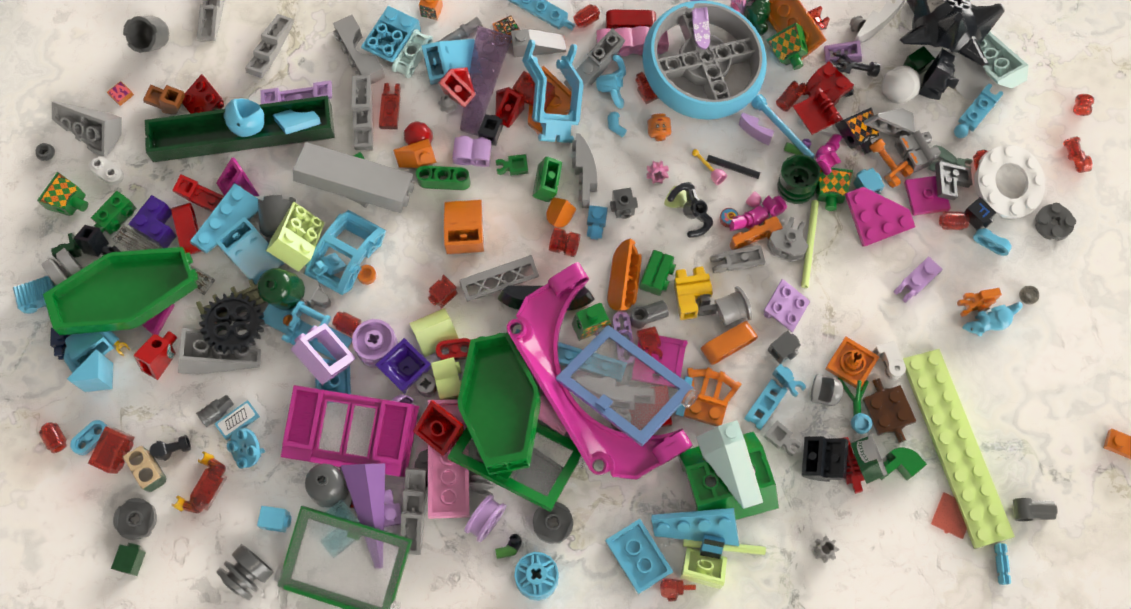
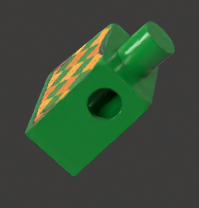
M794 23L766 40L781 63L785 65L791 64L794 70L804 66L801 57L808 54V48L802 26Z
M820 168L821 174L816 187V199L826 202L825 209L827 211H835L837 204H843L846 199L844 194L848 192L853 170L831 168V173L824 175Z
M59 172L55 174L37 200L45 209L72 216L77 209L82 212L86 211L89 205L84 200L85 193Z
M602 303L578 311L571 323L579 341L600 333L607 325L613 327Z

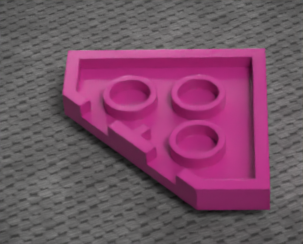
M865 187L844 194L862 247L915 227L910 209Z

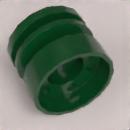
M793 155L783 162L777 190L785 201L792 204H803L814 196L821 174L817 162L806 155Z

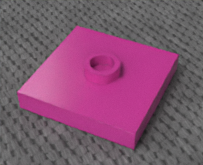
M936 176L905 180L904 184L913 216L945 212L951 209L948 199L938 197Z

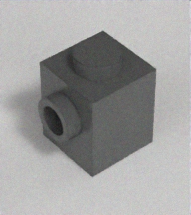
M786 331L770 344L768 352L779 364H782L785 360H792L799 354L798 349L801 344L796 335Z

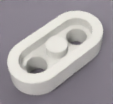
M98 156L89 163L90 170L108 184L117 185L122 182L124 173L118 166L106 158Z

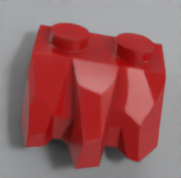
M828 61L811 76L800 94H808L810 98L820 88L825 91L835 106L841 97L853 89L854 84Z

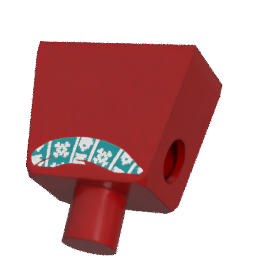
M168 331L163 338L153 334L137 350L133 356L142 372L156 380L161 377L176 354L172 347L173 343L178 339L175 334Z

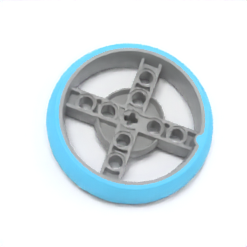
M704 0L689 1L672 7L654 22L648 31L643 46V68L653 92L668 107L691 118L711 120L737 113L756 97L764 82L767 61L765 47L759 33L745 16L735 9L718 2ZM707 7L709 24L724 29L736 38L737 41L724 43L720 38L710 34L708 48L705 50L699 48L694 40L693 29H691L693 28L692 11L695 8ZM679 25L685 39L679 54L658 59L657 47L661 36L670 28ZM749 61L751 68L750 80L740 93L731 97L724 77L728 74L731 65ZM684 76L690 82L703 86L708 99L698 98L684 92L670 79Z

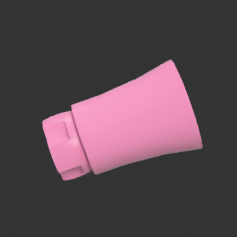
M543 394L540 397L541 406L538 419L564 436L567 431L547 397Z

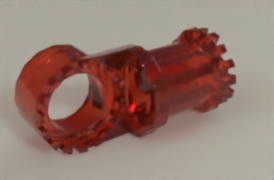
M1076 136L1073 139L1065 140L1063 145L1067 148L1069 154L1067 157L1069 160H1074L1075 168H1077L1076 171L1078 173L1090 172L1093 166L1092 159L1081 149L1080 137Z

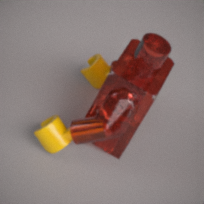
M202 452L204 456L202 460L198 459V462L209 468L205 469L190 495V501L178 495L176 496L178 501L175 504H171V506L181 512L185 510L192 513H201L203 509L208 511L227 479V476L224 475L226 471L225 465L207 452Z

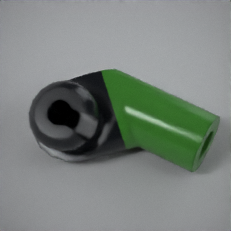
M512 534L509 537L510 540L506 547L495 549L497 559L517 554L522 545V539L518 534Z

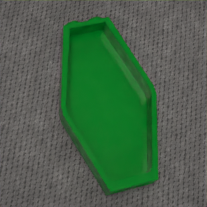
M183 247L111 252L103 255L43 294L53 329L59 335L130 330L141 326L198 288L196 280H199L196 270L191 268L190 264L193 263L190 252L186 253Z
M508 332L471 339L458 396V409L489 475L529 468L541 406L538 387Z

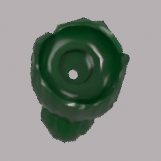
M755 0L751 6L745 7L748 10L745 17L756 28L759 35L762 36L768 31L766 22L771 13L770 2L768 0Z

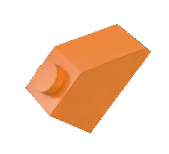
M429 139L393 150L399 168H419L420 166L437 163Z

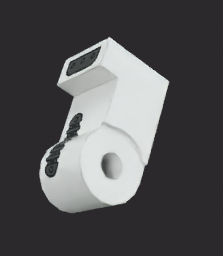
M894 340L876 346L872 352L881 358L885 366L887 378L897 380L906 372V366Z

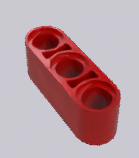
M613 9L606 12V29L634 28L639 26L651 27L656 21V12L653 10Z
M186 203L172 207L171 211L179 246L183 247L186 253L195 254L202 252L190 243L199 230L192 204Z

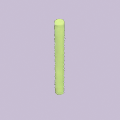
M683 540L684 547L701 548L702 541ZM739 544V546L724 545L723 551L765 555L766 547Z

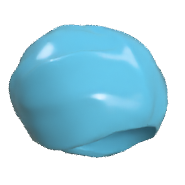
M241 98L233 99L225 108L224 119L226 125L237 136L248 137L262 130L264 126V112L259 104Z

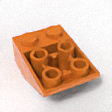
M482 200L444 203V245L447 254L484 252Z

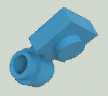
M589 205L587 225L591 226H588L587 237H590V239H602L603 227L606 226L608 207Z

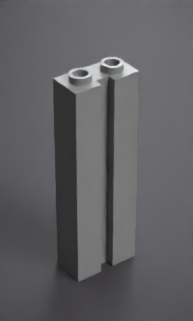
M305 142L293 168V181L398 213L402 212L403 206L407 207L409 202L408 193H412L415 182H412L413 174L308 142Z

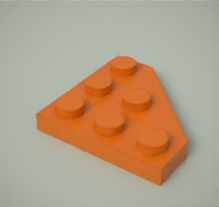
M542 66L541 69L547 77L545 113L567 115L570 112L572 92L546 67ZM530 76L528 125L539 135L542 134L543 129L541 123L534 122L532 118L535 82Z

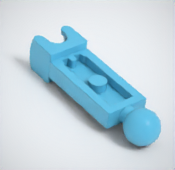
M988 84L960 117L958 122L961 124L954 128V135L958 138H964L968 135L969 130L973 132L1003 96V92L999 91L995 95L990 92L992 84Z

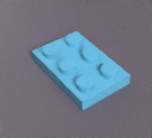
M638 519L605 540L637 594L642 593L673 573L672 568L641 519Z

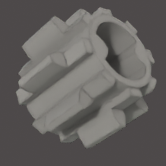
M827 536L823 537V541L820 539L815 540L817 547L812 548L817 554L815 559L822 558L824 563L828 562V558L836 559L834 552L839 551V548L834 545L836 540L830 541ZM824 545L830 550L826 554L821 549Z

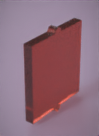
M943 492L931 524L944 530L946 534L950 533L963 539L967 527L955 497Z

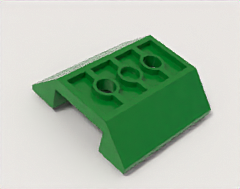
M754 432L743 434L755 471L763 503L743 509L730 493L725 483L716 475L711 465L703 458L698 446L678 455L682 471L686 472L697 507L695 511L734 508L735 519L739 520L779 508L776 484L763 445ZM713 477L716 480V485L714 487L707 486L705 478Z

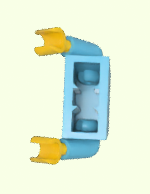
M112 331L72 334L65 340L67 347L65 348L64 361L73 373L96 349L105 355L115 345L117 352L124 356L120 349L126 347L130 351V348L126 343H120L118 341L119 338Z

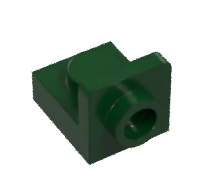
M69 233L68 244L64 243L51 248L52 256L57 259L56 253L63 248L74 258L82 256L80 247L73 239L75 235Z

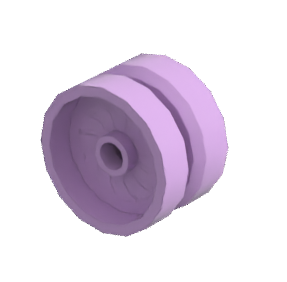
M371 319L357 326L352 338L353 348L363 364L377 368L375 364L398 344L391 326L379 319Z

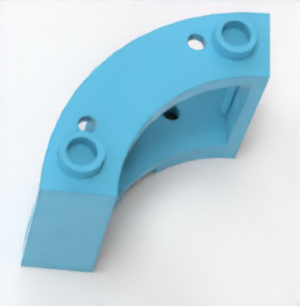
M350 210L339 214L317 244L311 260L305 265L306 270L304 274L341 295L347 293L353 288L354 282L361 270L360 263L365 257L369 258L381 247L386 230ZM346 229L365 241L357 250L336 237ZM329 247L351 259L341 279L334 275L330 276L327 272L320 276H316L312 272V269L317 268L315 263L324 257Z

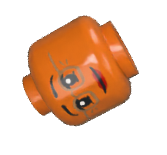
M653 114L648 119V135L651 138H655V141H665L666 137L671 135V120L666 114Z

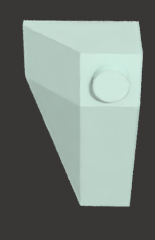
M989 32L980 44V48L989 63L983 66L986 74L997 84L1009 88H1014L1027 81L1029 65L995 35Z
M738 421L717 426L697 436L696 439L703 458L725 483L740 506L745 509L763 503Z

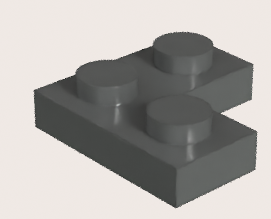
M942 161L935 164L938 197L955 200L958 198L957 185L966 188L973 185L971 168Z

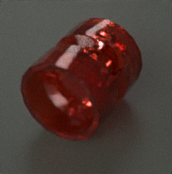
M554 228L549 251L556 253L563 251L564 255L575 258L581 234L574 232L567 234L566 230Z

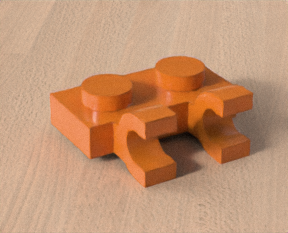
M1000 288L982 290L975 294L965 293L963 299L957 302L958 306L966 307V310L960 313L961 317L967 316L971 311L978 310V312L989 310L990 306L996 303V300L1002 295Z

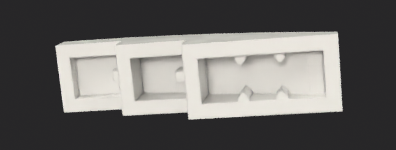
M896 0L894 4L887 1L880 13L873 10L854 41L860 40L861 44L882 30L895 17L904 5L905 0Z

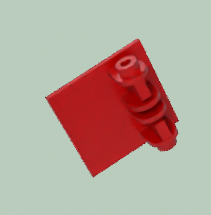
M203 74L184 93L185 98L182 104L190 114L212 111L214 108L222 109L224 107V101Z
M820 88L814 92V96L793 105L794 110L811 135L843 120L825 91Z

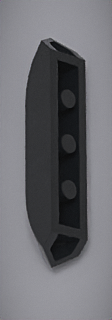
M508 285L502 290L497 299L503 304L519 310L525 297L542 286ZM585 286L574 297L567 311L580 309L595 300Z

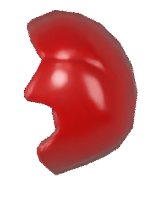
M412 122L404 130V140L408 145L429 139L431 144L433 140L432 130L423 122Z

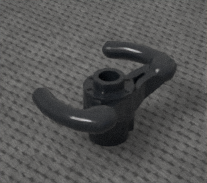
M691 182L681 183L670 192L667 200L673 202L681 191H686L687 202L683 206L684 215L689 219L697 218L704 223L702 228L689 231L687 236L689 238L704 235L713 226V219L706 213L708 207L705 201L697 197L695 186Z

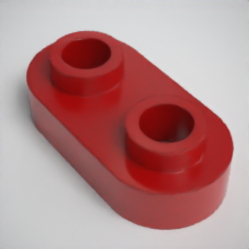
M460 338L441 341L436 346V356L440 360L454 357V360L466 359L468 351L463 352L461 348L467 347L469 350L471 340ZM447 349L449 353L444 355L441 351Z

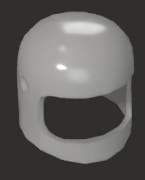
M816 374L812 385L811 402L829 406L838 404L843 395L842 382L837 378Z

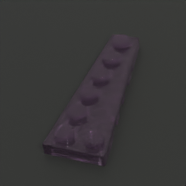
M481 26L477 27L469 73L476 95L463 108L460 125L461 131L478 136L479 128L486 114L512 40L511 35Z

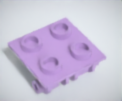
M781 279L765 307L763 315L769 319L771 317L775 318L793 332L810 301L785 280Z

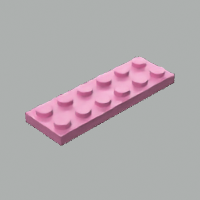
M458 399L434 400L464 425V430L467 426L458 409ZM428 445V519L470 517L469 470L447 459L453 447L442 456ZM468 445L462 452L467 456H469Z

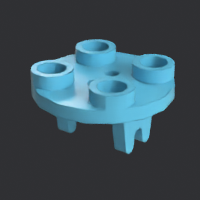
M240 428L234 431L231 440L227 442V449L231 452L240 469L254 466L261 457V454L265 453L264 448H260L255 433L247 428Z

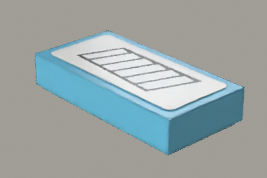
M247 400L217 421L215 425L223 437L228 440L234 431L247 427L260 416Z

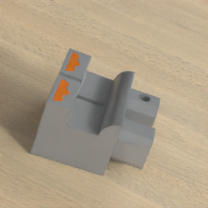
M919 130L909 136H900L894 145L901 158H904L903 161L907 160L914 172L930 166L932 161L941 154L937 146L929 148L928 144L932 141L931 134L929 132L920 133Z

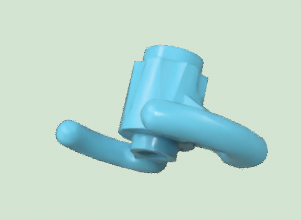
M614 55L613 60L617 62L619 69L612 74L597 77L596 85L599 92H610L616 107L622 109L624 107V99L620 94V88L623 87L622 78L626 75V67L623 59L619 55Z

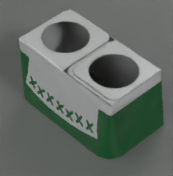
M872 435L850 443L866 484L888 475Z

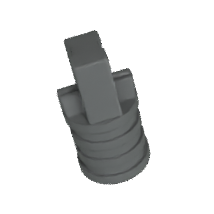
M225 395L219 400L212 401L205 408H202L201 411L197 412L196 415L208 427L219 417L227 413V410L234 403L228 395Z

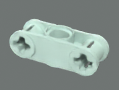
M415 29L398 57L394 60L392 71L404 74L406 78H410L423 58L422 45L432 43L433 37L431 35L426 36L420 33V30Z

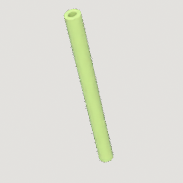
M812 200L806 242L808 248L804 258L802 288L809 287L819 207L818 200Z

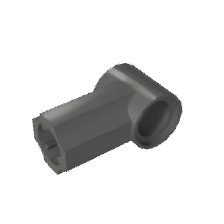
M663 300L646 306L634 307L630 316L631 326L640 329L648 323L668 317V307ZM635 315H641L643 319L639 320L635 318Z
M1031 498L1013 499L1015 521L1056 519L1058 510L1054 501H1032Z

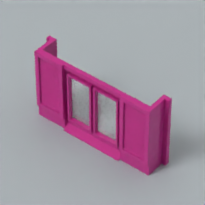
M294 385L280 457L319 464L326 463L341 467V465L385 463L386 475L405 477L406 468H409L415 435L413 430L417 424L420 406Z

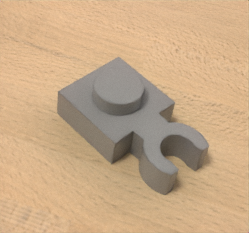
M778 420L764 435L778 449L783 445L790 456H793L795 453L791 449V445H795L797 448L801 446L798 440L789 438L793 433Z

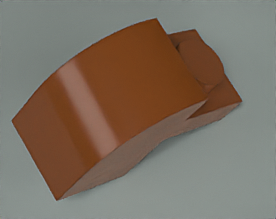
M150 84L143 101L146 104L161 109L163 113L175 115L178 113L185 95L184 91L169 85L161 89Z

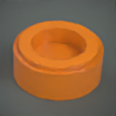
M363 265L357 278L362 284L369 285L375 281L376 271L370 265Z

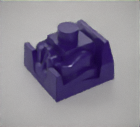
M405 338L375 364L404 395L407 389L423 373L426 374L432 368L431 363Z

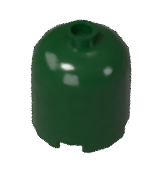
M272 268L266 270L260 276L257 290L263 301L279 309L289 310L296 307L301 297H304L305 286L303 280L296 274L281 268Z

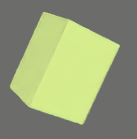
M445 308L409 323L424 357L434 354L439 342L459 339Z
M687 547L680 579L721 589L725 583L727 557L721 556L720 559L700 556V550Z

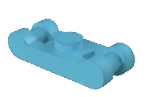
M773 379L770 380L744 418L747 422L751 421L759 430L763 428L788 391L784 386L782 388L777 385V382ZM772 390L778 395L775 397L770 394V391ZM757 410L763 414L762 418L755 415Z

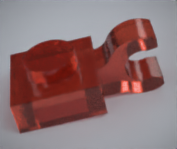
M643 72L636 74L637 78L635 81L639 86L637 91L645 104L658 99L650 87Z

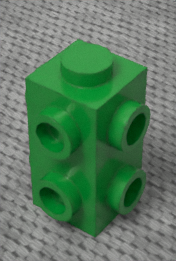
M116 191L93 214L91 219L96 223L94 227L100 228L102 233L105 231L112 235L127 218L133 215L136 207L128 198Z

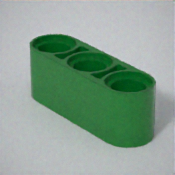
M424 165L416 170L418 184L425 189L466 190L471 184L468 170L462 167ZM425 175L429 176V177L426 178V179H423V178H422V176H425ZM443 176H446V177H447V178L444 179V180H441V179H440V178L443 177ZM461 177L466 178V179L463 180V181H459V180H458V179L461 178Z

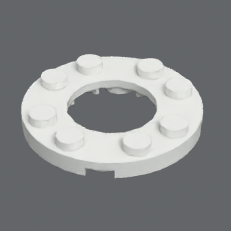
M1001 145L989 150L981 157L977 171L974 174L975 189L978 197H981L997 212L996 214L1002 218L1015 219L1030 214L1039 206L1045 192V177L1038 160L1030 152L1015 145ZM1004 164L1018 167L1025 175L1026 188L1023 191V195L1017 199L1005 197L996 186V172Z

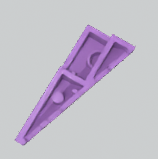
M385 463L341 465V471L346 480V486L350 492L359 523L384 530ZM365 536L374 567L383 568L384 542Z

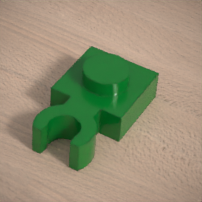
M526 154L508 156V161L503 159L496 160V166H503L497 169L498 175H502L506 171H510V176L528 174Z

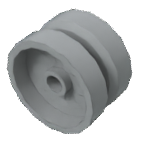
M65 248L56 253V258L61 266L50 258L41 264L55 285L60 284L83 269Z

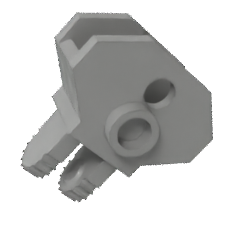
M790 217L784 229L772 232L767 244L774 256L789 262L803 259L808 248V244L802 236L805 222L801 221L797 228L798 230L791 228L794 223L793 217Z

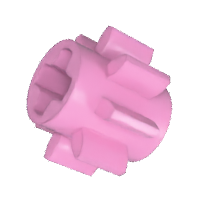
M662 160L660 162L652 161L653 164L647 166V179L652 178L653 184L655 182L662 184L665 178H669L667 173L669 171L668 166L663 167Z

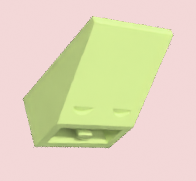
M293 202L272 236L266 251L299 272L311 260L325 222Z

